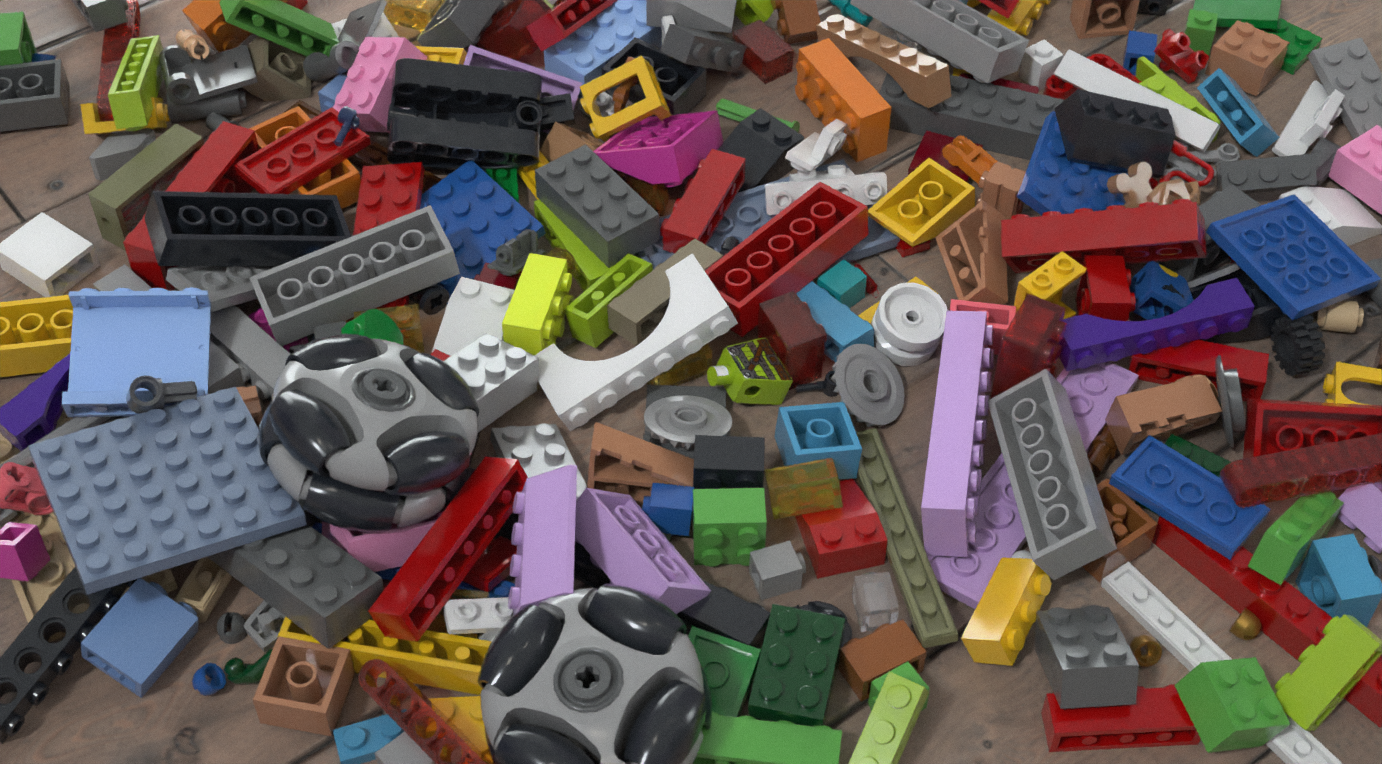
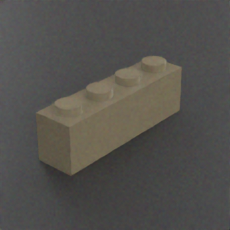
M693 239L684 247L679 248L674 255L663 263L658 264L653 271L641 280L636 281L631 288L619 297H615L607 305L609 329L632 344L639 345L656 329L667 310L670 300V282L665 271L692 253L705 271L722 258L723 255L697 239Z

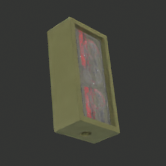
M174 124L88 194L103 239L125 250L123 241L127 234L132 232L142 220L147 211L152 192L165 191L176 179L177 174L193 158L195 152L199 151L204 145L203 137L178 124Z

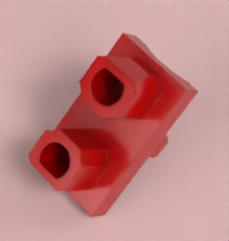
M1169 28L1163 32L1162 40L1154 50L1162 59L1159 63V68L1164 72L1173 69L1186 83L1190 84L1195 81L1199 71L1205 68L1209 56L1203 50L1194 52L1189 47L1191 44L1190 38L1184 32L1175 34Z

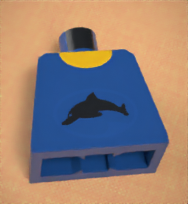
M1164 261L1148 262L1131 279L1130 292H1134L1136 300L1134 313L1147 320L1173 314L1194 301L1186 279L1166 268Z

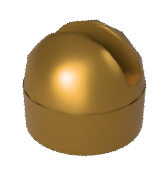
M1245 608L1233 623L1229 632L1240 639L1252 640L1260 633L1262 625L1260 619L1253 612Z
M1147 634L1134 637L1130 643V649L1138 664L1142 667L1156 664L1162 656V648L1159 643ZM1144 646L1147 654L1141 655L1140 648Z

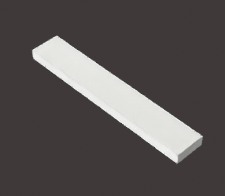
M1068 49L1054 72L1055 77L1080 90L1169 109L1176 133L1175 138L1204 153L1220 129L1218 123Z

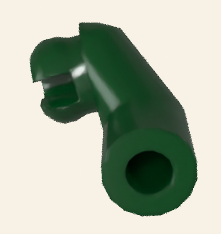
M269 649L255 663L244 664L242 659L236 657L227 661L224 671L228 674V680L234 684L259 683L273 649Z

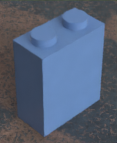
M138 578L81 642V655L85 660L142 698L196 635L199 618L191 606L184 602L178 604L169 598L165 589L155 582L148 583L142 578Z

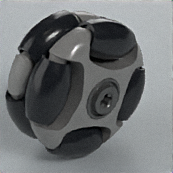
M332 334L317 338L288 356L285 367L280 372L275 383L272 401L264 412L259 425V452L263 462L269 466L273 476L283 489L295 500L299 501V498L305 500L303 509L321 521L335 527L356 532H388L392 523L398 524L397 528L423 522L439 512H443L466 483L470 473V455L474 450L478 434L477 418L479 416V407L470 387L460 374L446 362L432 355L419 353L408 346L383 339H369L367 336L356 334Z
M604 584L598 590L596 588L573 590V594L548 598L540 602L539 606L530 604L524 607L499 630L483 658L478 676V684L483 689L481 691V711L485 726V737L493 764H693L704 737L702 726L705 725L706 730L711 728L712 699L706 674L688 635H685V623L658 599L630 587Z

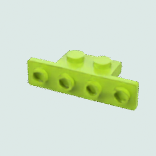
M1144 56L1137 59L1135 77L1142 81L1139 83L1140 85L1220 125V120L1213 112H1210L1194 96L1182 89L1175 80L1170 79L1156 64L1151 63ZM1218 132L1213 138L1212 142L1217 140Z

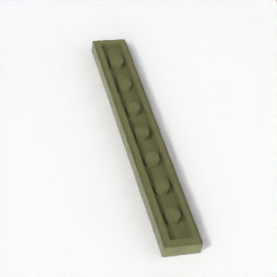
M877 428L857 431L856 434L862 447L857 478L864 495L876 510L888 540L886 555L918 640L924 648L957 642V629Z

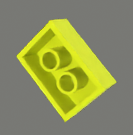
M529 253L502 321L504 342L522 348L532 355H536L553 343L556 345L557 337H562L565 328L564 317L566 313L564 309L573 302V295H569L572 274L568 273L567 259Z

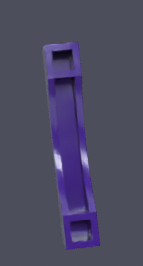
M1234 278L1207 285L1202 293L1188 306L1173 314L1157 319L1117 321L1083 314L1055 321L1051 343L1066 371L1078 368L1085 369L1095 364L1118 361L1124 357L1140 353L1147 354L1153 350L1169 346L1176 347L1198 339H1209L1215 335L1231 331L1238 332L1248 328L1255 306L1239 280Z
M70 354L29 384L27 388L8 403L0 407V433L20 451L56 429L57 422L64 410L62 406V392L68 391Z

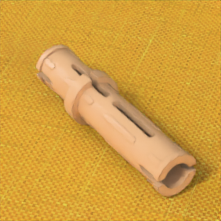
M184 29L185 32L180 30L177 33V43L188 52L190 57L196 59L202 57L204 59L208 56L209 47L201 36L193 34L188 29Z

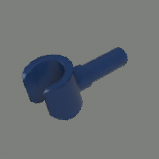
M344 106L338 114V121L343 125L334 141L336 146L342 145L351 128L356 129L360 125V120L356 116L357 111L348 106Z

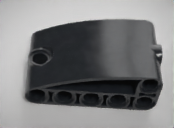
M412 58L397 60L393 72L391 104H389L387 131H389L387 161L392 164L422 162L424 168L458 169L469 160L474 161L481 169H504L536 165L539 162L540 122L543 116L541 109L542 78L533 73ZM521 117H528L533 122H526Z

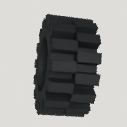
M1307 314L1295 320H1292L1289 316L1279 318L1274 321L1275 325L1271 328V331L1274 333L1270 335L1271 341H1274V345L1271 347L1272 351H1276L1277 354L1274 356L1276 362L1280 361L1279 367L1281 370L1285 369L1287 375L1291 374L1293 376L1318 370L1323 365L1321 359H1325V353L1322 352V349H1325V343H1321L1320 339L1323 337V334L1317 331L1319 325L1317 322L1313 323L1314 318L1311 315L1308 316Z

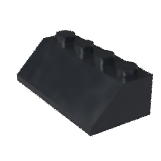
M1079 89L1054 109L1068 161L1127 173L1131 165L1145 161L1152 169L1151 177L1159 179L1163 176L1176 136L1169 109Z

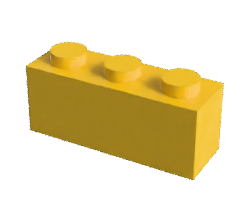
M1001 557L961 637L974 663L1013 666L1019 652L1023 649L1031 626L1036 621V611L1040 610L1052 585L1050 577L1032 559Z

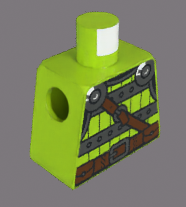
M766 338L727 346L724 348L717 365L709 367L707 371L709 384L711 386L723 385L732 401L736 403L780 405L793 382Z

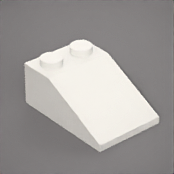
M1303 186L1281 194L1279 199L1295 194L1347 246L1382 234V225L1348 190Z
M461 277L448 301L432 352L437 349L452 356L484 334L496 336L504 341L502 321L515 290Z

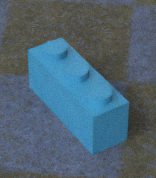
M1218 68L1197 87L1239 144L1254 156L1260 155L1279 138L1278 134L1238 83L1222 69Z
M813 281L781 305L782 320L835 363L837 361L836 356L851 345L866 344L874 347V328L866 320H862L847 305L841 304L826 289L819 287Z

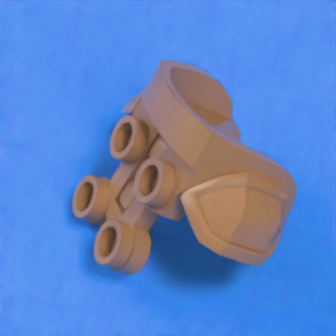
M1145 161L1131 165L1128 169V175L1125 173L1117 174L1110 177L1107 182L1110 193L1114 195L1123 194L1125 204L1122 206L1126 208L1139 207V204L1145 202L1168 205L1177 199H1189L1201 205L1198 181L1184 183L1180 178L1161 182L1154 189H1151L1148 180L1152 176V169Z

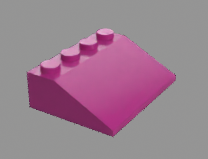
M718 111L675 114L663 120H660L657 116L648 117L619 131L593 152L613 169L651 184L664 183L665 187L678 186L683 183L682 180L694 173L693 171L698 167L701 159H706L711 149L718 150L723 144Z

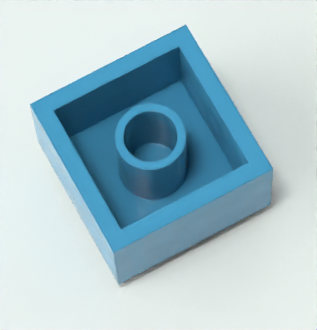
M836 402L779 407L774 437L790 484L857 477L862 447L845 403Z
M1354 534L1312 541L1295 580L1300 592L1332 618L1336 616L1341 618L1344 614L1354 616L1367 627L1382 598V582L1379 577L1374 575L1368 563L1365 549L1360 547Z

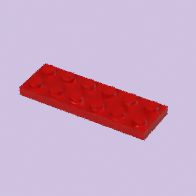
M422 162L363 166L353 236L420 210L425 173ZM409 295L375 309L384 312L393 321L407 320ZM357 315V316H355V317H352V318H350V319H348V320H345L346 323L349 322V321H352L353 319H355V318L358 317L359 315Z

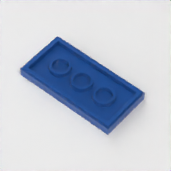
M1151 435L1111 475L1109 481L1110 485L1230 560L1268 517L1270 512L1269 507Z

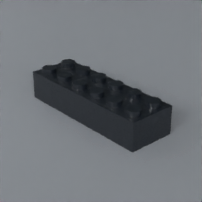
M153 191L144 217L158 266H279L351 237L336 195Z

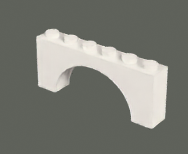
M693 253L665 271L670 282V300L665 315L656 329L633 349L605 360L583 361L567 356L553 343L535 355L539 357L538 382L558 417L570 431L586 424L589 419L601 411L614 406L617 401L632 391L640 389L649 380L662 372L668 371L674 364L688 355L699 351L702 346L716 337L725 334L730 328L738 324L730 308Z

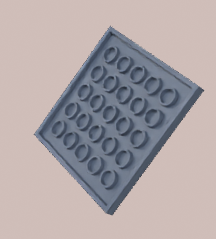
M236 387L200 396L196 400L187 399L165 406L164 409H152L148 412L28 445L30 456L86 594L306 525L305 513L299 502L283 489L273 476L269 466L263 462L258 445L259 429Z

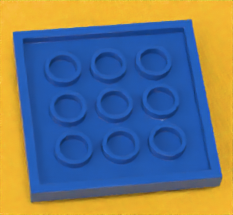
M1053 111L1045 118L1017 197L1041 216L1042 213L1048 211L1071 214L1074 213V210L1080 208L1103 211L1108 206L1125 204L1123 194L1114 195L1110 193L1107 182L1114 175L1122 173L1128 175V173L1068 161L1055 111Z
M472 160L467 161L424 192L421 197L420 209L431 205L456 257L460 274L438 282L439 286H443L449 292V299L461 277L474 280L475 275L481 273L485 262L491 263L496 260V250L500 245L505 244L512 238L516 239V236L525 229L534 230L538 235V239L546 234L544 226Z
M1295 194L1212 222L1206 231L1216 244L1237 263V266L1292 320L1371 290L1381 280Z

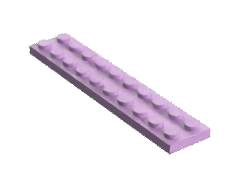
M1110 361L1095 364L1085 369L1078 368L1066 371L1064 368L1056 378L1066 389L1086 454L1089 452L1094 438L1100 435L1106 425L1105 418L1115 397L1130 393L1138 380V374ZM1002 453L983 477L981 490H977V493H974V495H979V515L972 519L977 525L976 543H969L968 557L927 555L941 591L973 609H976L1001 557L1011 558L1027 540Z

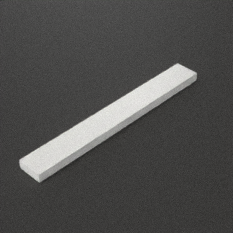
M1129 561L1103 578L1101 586L1189 671L1193 670L1201 662L1231 659ZM1287 714L1290 725L1266 743L1285 764H1343L1309 731H1305Z

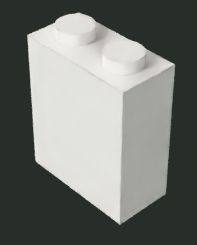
M43 212L0 243V265L2 270L44 297L62 296L100 266L94 245Z

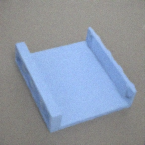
M190 287L183 289V291H168L164 288H151L148 291H133L128 288H117L114 291H98L92 288H84L80 291H69V298L73 306L68 391L62 392V406L67 417L137 415L138 413L133 412L128 407L126 396L131 383L137 377L145 375L161 378L162 383L193 381L197 387V397L208 394L211 302L208 290ZM139 388L135 390V395L140 401L148 402L153 400V395L148 389ZM166 403L164 404V407L176 403Z

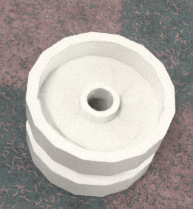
M900 283L890 287L881 297L871 321V326L874 328V347L883 352L893 364L900 366H917L928 361L935 353L940 339L944 335L946 312L948 310L940 295L929 287L917 283Z

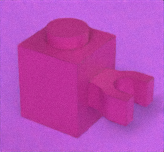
M8 522L0 529V578L29 581L37 576L38 572L51 560L38 526Z

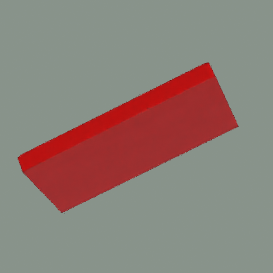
M331 107L236 163L234 168L235 172L260 194H290L371 144L370 137L359 128H351L342 145L336 146L334 141L343 124L338 121L339 112Z

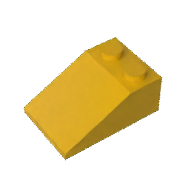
M928 158L868 210V216L913 247L935 238L975 207V187L931 158Z

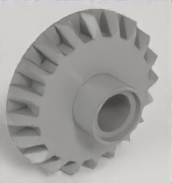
M866 344L851 345L836 356L837 361L832 366L835 373L831 380L837 386L833 392L840 394V402L845 403L848 407V413L854 414L857 422H865L868 427L874 425L881 427L894 421L902 411L905 395L901 376L892 361L877 348Z
M677 395L665 397L650 404L644 413L645 431L651 433L652 438L660 439L661 444L671 443L676 449L693 451L695 449V435L729 436L732 428V417L726 408L715 401L698 396Z

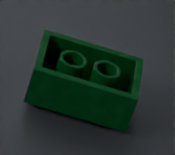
M772 604L748 703V716L754 717L757 720L771 722L786 720L796 725L812 727L825 725L839 661V652L844 638L845 618Z

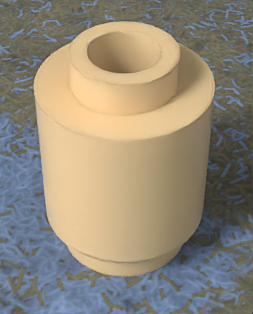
M1343 300L1313 312V323L1317 322L1321 330L1354 333L1356 327L1362 326L1364 311L1363 308H1359L1357 301Z

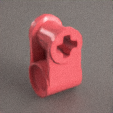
M14 462L3 464L0 468L1 509H12L34 515H46L53 512L36 468Z

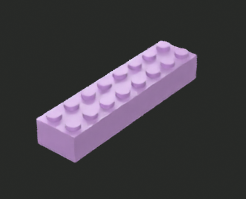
M987 311L946 312L921 505L924 549L927 555L968 557L969 543H976L977 525L972 519L979 515V495H974V493H977V490H981L982 469H977V466L984 464V444H980V441L986 440L987 419H982V416L989 415L987 402L989 395H985V392H991L992 372H988L987 369L994 368V349L988 348V345L993 344V325H987Z

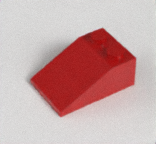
M854 479L788 492L787 497L817 579L884 565L888 542L876 510Z

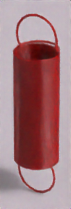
M855 264L854 267L859 268L867 276L866 292L873 295L878 288L877 284L860 264Z

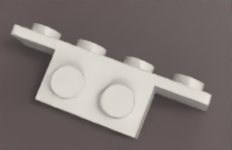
M1316 80L1313 81L1274 144L1272 151L1279 157L1305 154L1308 147L1317 138H1325L1333 126L1329 122H1334L1341 113L1342 108L1339 105L1345 95L1336 89L1328 95L1322 84Z
M835 119L823 128L821 134L814 132L789 150L785 159L791 161V166L799 171L812 172L841 149L847 137V134L843 133L847 124Z
M845 165L828 166V170L816 171L815 169L812 172H802L798 170V173L789 174V182L765 185L766 212L768 215L780 213L818 182H822L864 205L875 204L887 194V176L884 172L855 175Z
M509 597L448 600L443 607L447 632L449 634L479 633L478 639L493 641L499 630L514 615V609H508Z

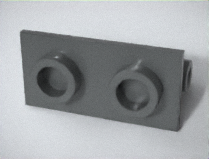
M525 229L516 236V239L512 238L497 248L496 260L488 264L487 268L499 270L503 275H516L523 270L529 253L545 255L546 251L538 249L537 233L534 230Z

